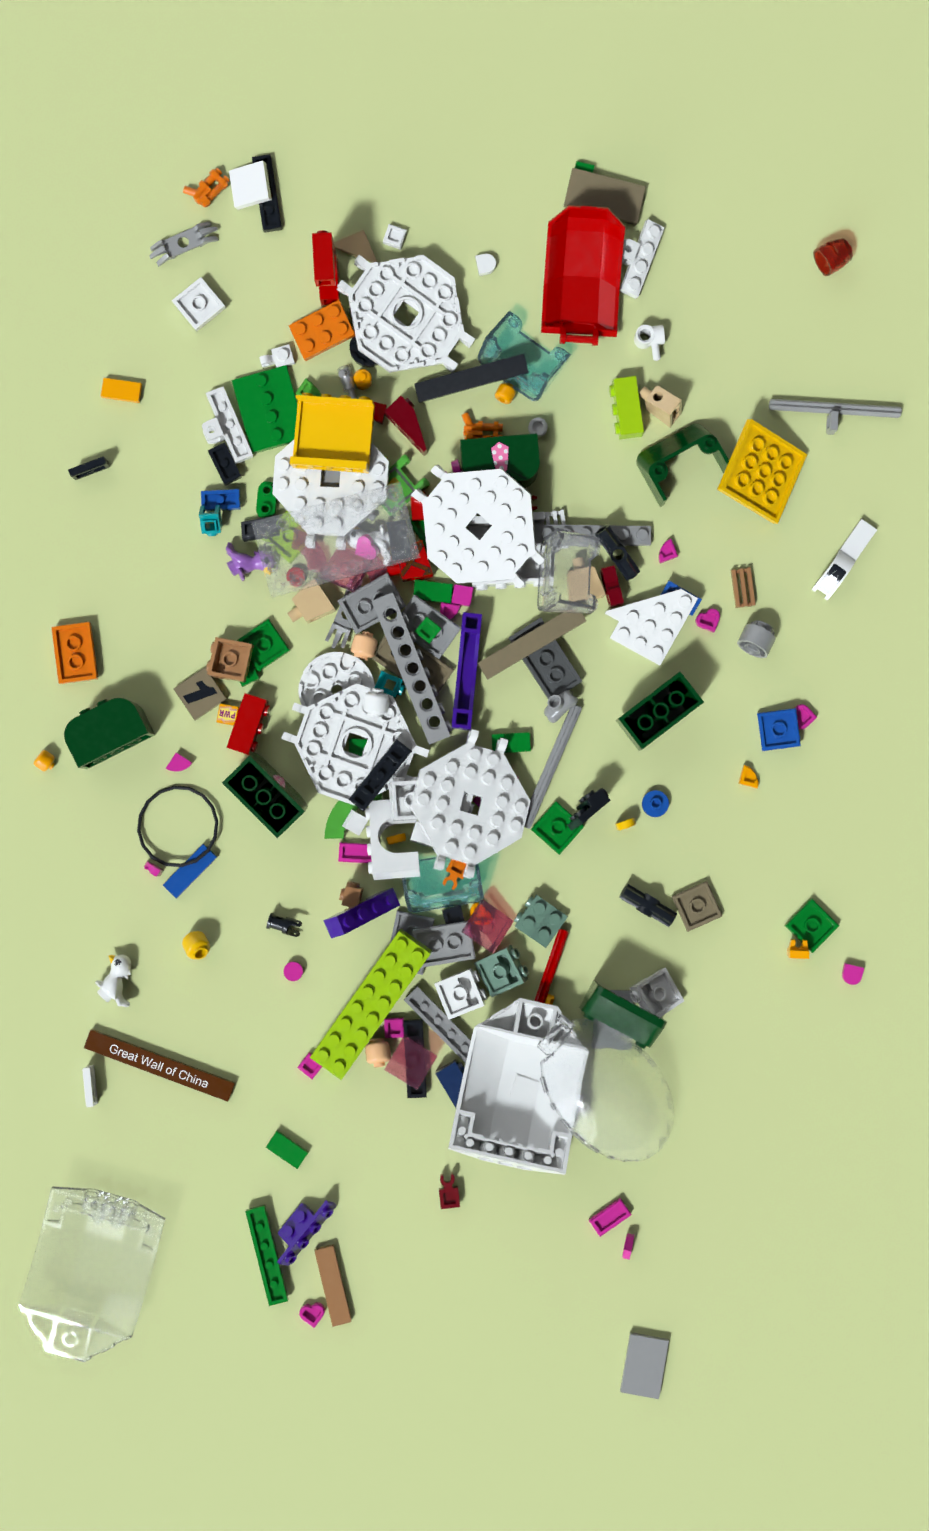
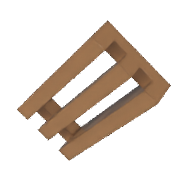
M751 567L731 570L735 608L755 606ZM744 573H746L747 585L750 600L749 603L747 602ZM736 574H739L741 592L743 599V603L741 604L739 600Z

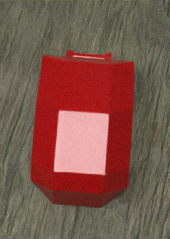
M569 205L548 222L541 333L560 334L559 344L572 342L598 346L599 336L617 337L625 225L608 207Z

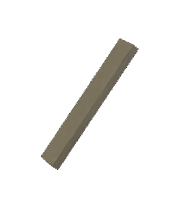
M575 605L478 662V665L488 680L586 622V619L579 607Z

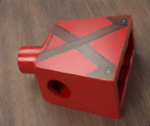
M422 540L410 545L412 559L396 561L397 563L386 566L390 577L401 574L403 582L433 578Z

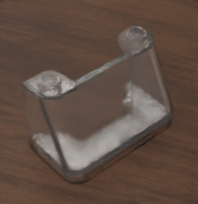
M557 528L543 539L540 553L546 559L539 565L537 599L539 611L589 614L596 611L598 600L594 594H590L591 560L598 556L600 552L599 537Z

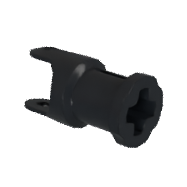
M270 913L266 929L272 928L282 931V934L298 937L300 932L292 929L290 926L300 927L302 922L290 917L283 918Z

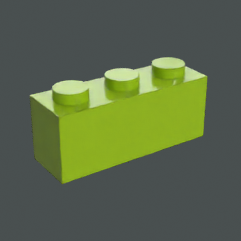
M636 376L613 379L612 385H609L610 397L614 398L612 414L613 416L616 415L617 423H614L615 434H619V440L642 437L644 429Z

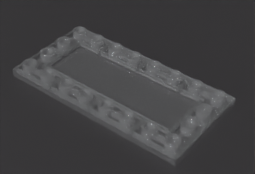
M401 482L251 522L272 598L420 558Z

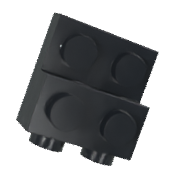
M600 788L596 792L591 790L578 800L580 802L576 807L578 811L570 817L571 822L567 824L571 831L582 825L611 801L605 789Z

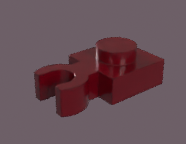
M451 1173L450 1181H445L444 1175H440V1182L444 1186V1188H439L441 1209L460 1207L458 1186L452 1187L455 1181L454 1173Z

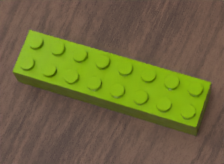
M400 929L310 1058L342 1080L430 956L432 950L403 929Z

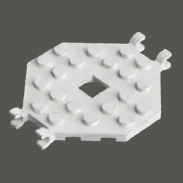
M358 255L354 265L364 270L357 283L352 288L341 280L337 286V290L347 295L349 299L358 351L389 373L443 364L446 369L453 373L458 363L447 356L458 340H461L468 348L471 347L475 340L474 337L464 332L455 278L424 255L405 259H392L380 263H369L362 256ZM403 301L419 312L410 326H406L394 317Z
M293 440L275 456L272 494L307 532L305 543L307 548L316 549V535L338 536L336 548L338 550H346V537L355 527L372 515L373 511L387 501L390 463L372 443L369 473L340 471L339 487H321L322 470L293 468L290 465V456H293L294 448Z
M435 465L431 472L439 477L441 481L431 494L427 496L419 488L415 489L411 494L423 505L428 559L456 583L510 579L520 589L527 581L516 572L531 556L540 565L546 559L543 554L536 550L531 493L503 469L447 473L441 466ZM477 513L492 525L481 540L467 529V525Z
M354 684L308 707L294 702L292 710L305 715L297 736L284 732L282 736L283 740L295 744L318 793L352 805L355 804L348 799L396 739L412 752L378 794L388 790L389 783L394 778H405V781H411L413 777L406 774L414 753L427 757L429 753L428 749L416 745L393 696L389 695L388 712L383 714V717L368 716L367 712L363 709L364 698L367 692H372V689L360 684ZM350 732L368 738L362 757L344 751Z
M473 729L468 732L466 744L419 770L410 804V809L418 819L419 825L431 842L437 855L433 869L444 870L445 858L466 863L463 877L469 879L474 877L476 864L522 838L531 802L504 755L508 740L503 738L497 740L495 751L476 746L475 742L477 741L479 731ZM464 792L481 797L478 815L460 811Z

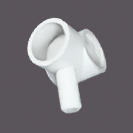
M641 325L636 331L634 343L640 349H647L651 346L654 361L661 359L659 345L665 344L663 325ZM646 334L648 335L649 339L642 340L640 338V335Z

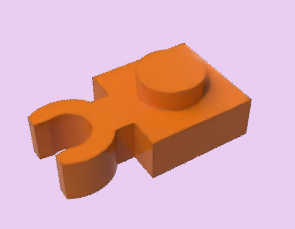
M451 859L446 869L450 875L443 880V885L445 886L448 880H452L454 883L452 890L457 887V878H464L463 873L466 863Z

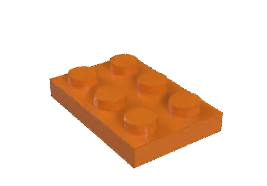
M340 300L288 325L305 361L355 336V332Z
M91 622L51 627L58 683L67 684L98 679Z

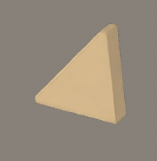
M364 230L334 242L335 249L344 251L356 258L360 255L371 263L377 262Z

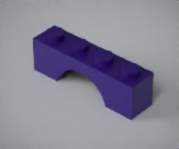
M390 888L366 898L364 902L323 921L330 937L335 938L345 935L400 906L394 889Z

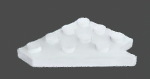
M679 589L608 610L605 614L619 621L610 639L661 665L698 598Z

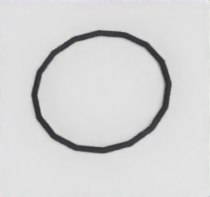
M171 786L159 790L146 801L139 814L137 833L142 848L151 859L165 866L184 867L198 862L209 853L217 838L219 821L213 804L203 793L191 787ZM173 789L189 790L201 796L210 806L215 820L214 836L207 850L196 859L182 864L167 863L155 857L145 846L141 834L142 816L149 803L161 793Z

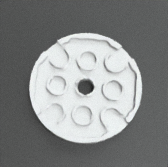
M329 652L315 658L303 671L298 687L300 703L308 707L333 695L332 688L335 685H340L342 690L354 684H360L372 689L375 687V682L368 667L357 657L344 652Z

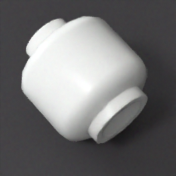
M372 688V692H367L363 706L367 715L383 717V714L388 712L389 695L385 694L383 689Z

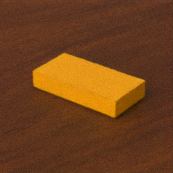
M103 378L101 397L140 403L142 384Z

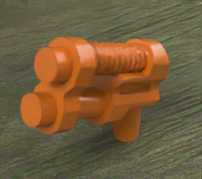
M218 168L212 169L209 172L210 175L204 181L201 180L199 182L200 187L197 189L184 186L183 193L193 196L197 204L205 208L208 207L211 201L223 189L228 187L230 182L227 176H220L222 172ZM214 181H217L218 185L211 190L210 186Z
M468 412L461 415L466 425L463 432L464 439L502 436L498 435V432H502L503 424L495 421L494 424L483 423V421L473 424ZM482 431H493V436H483Z

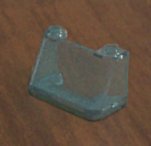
M508 311L485 337L478 354V361L483 365L524 353L529 373L503 381L512 384L514 389L528 399L538 401L567 363L571 354L561 347H555L551 352L543 348L521 332V319L511 311Z
M436 857L419 860L420 877L402 878L405 901L410 912H422L475 903L484 898L478 864L475 865L473 878H457V887L452 890L454 885L452 880H448L445 886L443 885V880L450 875L446 871L451 861L449 858H445L444 870L441 869V871L433 869Z

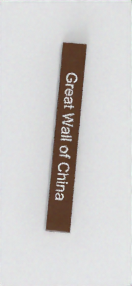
M93 1029L90 1030L84 1048L227 1102L235 1085L233 1081Z

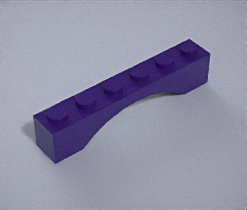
M463 612L452 729L471 731L482 614Z

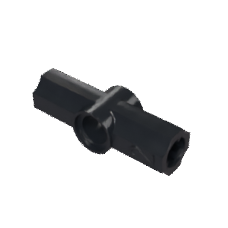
M609 524L598 529L595 536L625 579L629 580L637 576L640 569ZM616 549L622 550V553L619 556L613 555V552Z
M628 883L619 896L623 901L636 907V910L650 918L656 919L667 927H670L676 918L677 913Z

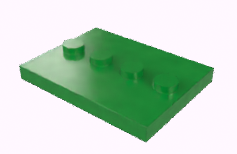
M284 365L231 380L252 454L291 443L295 437L298 404L287 366Z

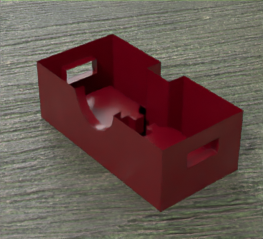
M615 565L601 568L600 574L609 608L622 605L624 601Z

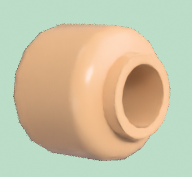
M362 631V634L354 636L350 650L354 653V657L368 661L369 658L374 657L378 641L373 638L372 633Z
M384 1038L369 1040V1043L365 1046L367 1063L374 1064V1068L384 1067L385 1063L391 1060L389 1042L385 1041Z

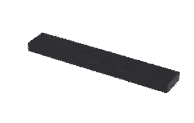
M523 353L415 383L414 385L418 402L422 403L529 373L525 354Z

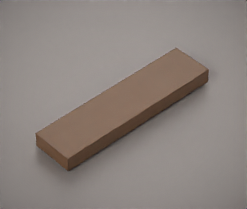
M334 1244L316 1248L314 1250L332 1327L350 1323L352 1318Z

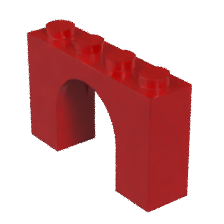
M321 230L317 231V233H312L314 281L316 287H319L321 306L340 300V292L337 290L339 284L338 259L332 232Z

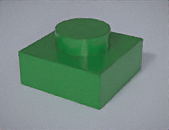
M426 617L415 632L430 644L442 628L429 617Z
M251 661L246 683L240 682L242 687L260 679Z

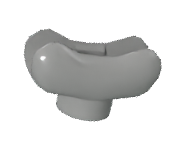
M566 690L559 695H552L548 699V705L544 710L545 716H547L551 723L557 722L562 715L577 704L578 698L573 696L571 690Z

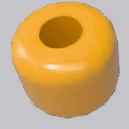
M365 369L356 371L353 376L354 385L360 390L368 389L372 385L370 372Z
M501 383L495 392V398L504 404H510L516 395V390L510 383Z
M42 750L34 760V765L42 771H47L48 768L51 770L55 765V756L47 750Z

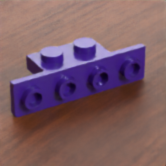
M326 1200L315 1214L305 1203L299 1205L278 1232V1235L289 1246L278 1259V1264L289 1266L295 1262L300 1251L307 1247L312 1236L321 1229L324 1221L333 1214L337 1206L334 1202Z

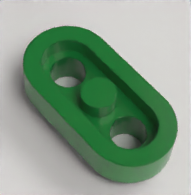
M269 481L261 483L258 487L256 513L260 518L271 517L276 514L277 498L272 494L273 483ZM265 488H270V493H264ZM263 507H269L268 512H262Z

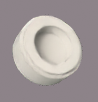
M534 418L529 423L528 431L530 434L537 433L538 438L543 437L547 432V423L542 418Z

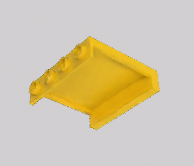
M302 393V395H296L298 405L293 456H290V465L293 468L369 473L375 412L373 400L364 396L359 397V399H351L347 395H341L340 398L332 397L329 394L313 396L311 393Z

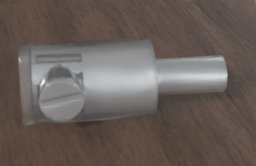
M345 365L338 368L337 371L344 392H348L351 399H357L354 391L357 389V386L354 382L351 366Z

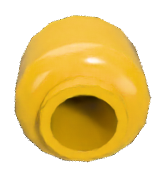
M201 931L190 932L183 938L182 945L190 959H203L210 951V943L206 935Z

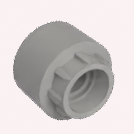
M755 620L745 626L737 644L743 651L752 656L766 658L776 640L774 629L763 621Z

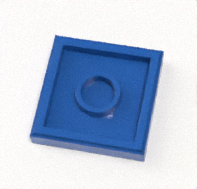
M796 708L757 713L762 751L801 746Z

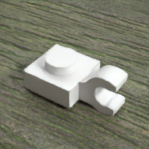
M289 344L271 349L272 355L259 357L262 368L274 364L276 368L284 365L287 367L295 365Z

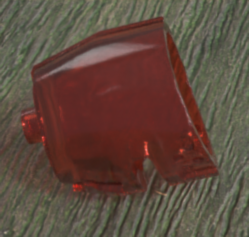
M841 238L831 240L813 251V256L821 273L824 276H830L852 260L853 253L848 241Z

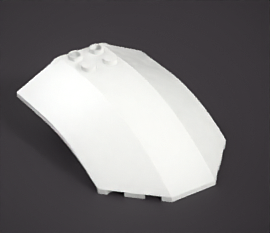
M519 998L474 1027L448 1149L483 1161L518 1169L566 1174L574 1121L589 1051L578 1039V1035L570 1023L568 1024L558 1006ZM516 1075L541 1082L536 1100L508 1103Z

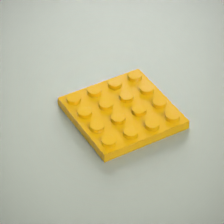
M747 419L717 490L773 524H778L807 454L753 419Z

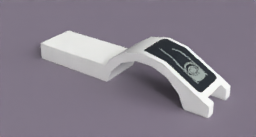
M861 519L812 590L815 592L819 589L826 594L824 599L828 600L845 579L877 529Z

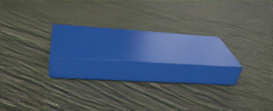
M202 844L186 862L196 859L208 847ZM210 850L198 862L180 867L163 886L177 899L213 863L217 856Z

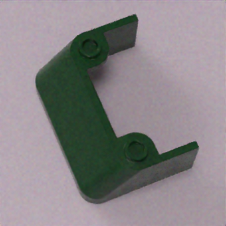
M696 423L642 451L636 459V464L660 507L664 506L667 498L658 483L663 481L668 475V468L664 462L698 445L704 454H713L723 473L729 463L728 457L717 438L701 424Z
M594 980L579 1007L584 1012L583 1016L591 1021H594V1019L601 1021L636 1040L635 1044L643 1049L646 1046L650 1048L667 1024V1021L662 1017H658L609 991Z

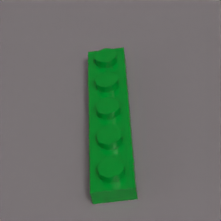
M261 1205L246 1209L245 1213L268 1304L272 1306L287 1302L289 1298L281 1266L277 1262L279 1258L266 1207Z

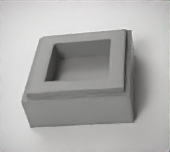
M831 411L827 416L826 433L828 435H834L838 430L839 411Z

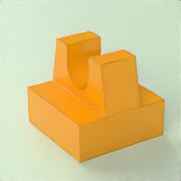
M790 939L787 956L789 958L809 959L807 940L802 939V945L796 947L795 939Z

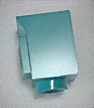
M216 505L215 512L205 513V506H200L199 518L202 534L216 536L218 533H221L222 518L220 505Z
M381 671L374 688L383 689L385 694L391 695L396 699L397 695H402L405 685H403L402 679ZM388 679L396 682L393 691L384 688Z

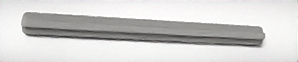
M770 399L769 401L770 410L827 414L831 411H839V414L891 418H899L902 413V408L898 406Z
M574 705L567 713L530 799L525 828H531L582 710L578 705Z

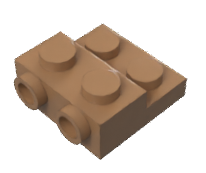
M215 637V642L211 644V659L207 662L206 666L207 675L246 683L254 645Z
M349 881L347 886L341 889L339 900L342 901L341 905L351 908L360 904L363 888L359 887V883Z

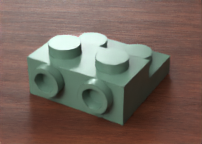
M535 895V897L530 896L525 903V906H527L526 910L523 913L519 912L514 919V922H516L514 926L547 948L568 916L538 895Z
M512 945L502 948L474 963L491 998L528 980V969L525 965H521L519 961L520 953Z

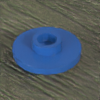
M650 791L642 799V808L651 817H660L668 810L669 800L661 791Z

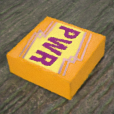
M220 704L216 722L234 726L239 707Z

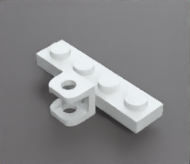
M648 219L644 223L638 242L624 239L622 264L628 266L621 284L620 292L634 299L639 297L663 233V226Z
M224 386L207 392L206 397L215 415V418L202 424L203 434L207 443L216 444L225 440L235 464L253 458L251 449Z

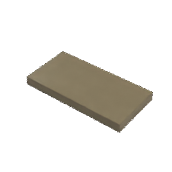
M572 168L563 207L566 208L569 205L608 207L621 222L637 225L646 186Z
M396 628L393 629L395 637L400 638L404 635ZM384 636L377 646L372 659L402 679L386 636ZM414 642L415 649H420L424 660H421L423 668L427 667L431 677L428 678L430 686L434 685L437 693H439L454 670ZM407 644L402 645L400 653L408 656L411 653V647ZM415 662L409 663L407 666L408 672L411 674L416 673L418 665ZM418 680L414 684V688L417 691H423L426 687L425 682L422 680Z

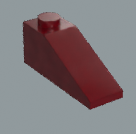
M400 396L384 411L385 416L425 456L427 455V449L413 408L414 404L408 398L404 399Z

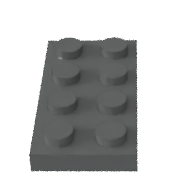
M540 617L508 639L512 643L545 623ZM556 640L522 659L547 699L552 695H559L566 690H570L582 682Z

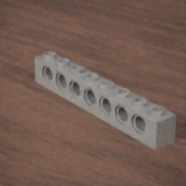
M392 592L372 600L429 745L450 737L449 732L452 731L448 720L444 721L442 714L445 711L442 703H437L435 696L438 693L435 686H430L428 678L431 677L428 668H423L421 660H424L420 649H415L413 643L417 641L413 631L409 632L406 625L409 624L406 613L401 614L399 607L402 606L399 596H394ZM388 609H394L397 612L395 619L389 620L385 614ZM395 627L403 628L404 635L397 638L393 635ZM404 644L411 647V653L408 656L400 653V647ZM411 662H415L418 665V671L414 674L409 673L407 670V666ZM422 680L425 682L426 687L423 691H417L414 688L416 681ZM429 698L432 700L433 705L430 709L422 707L423 699ZM432 716H437L440 719V723L436 727L429 725V719Z

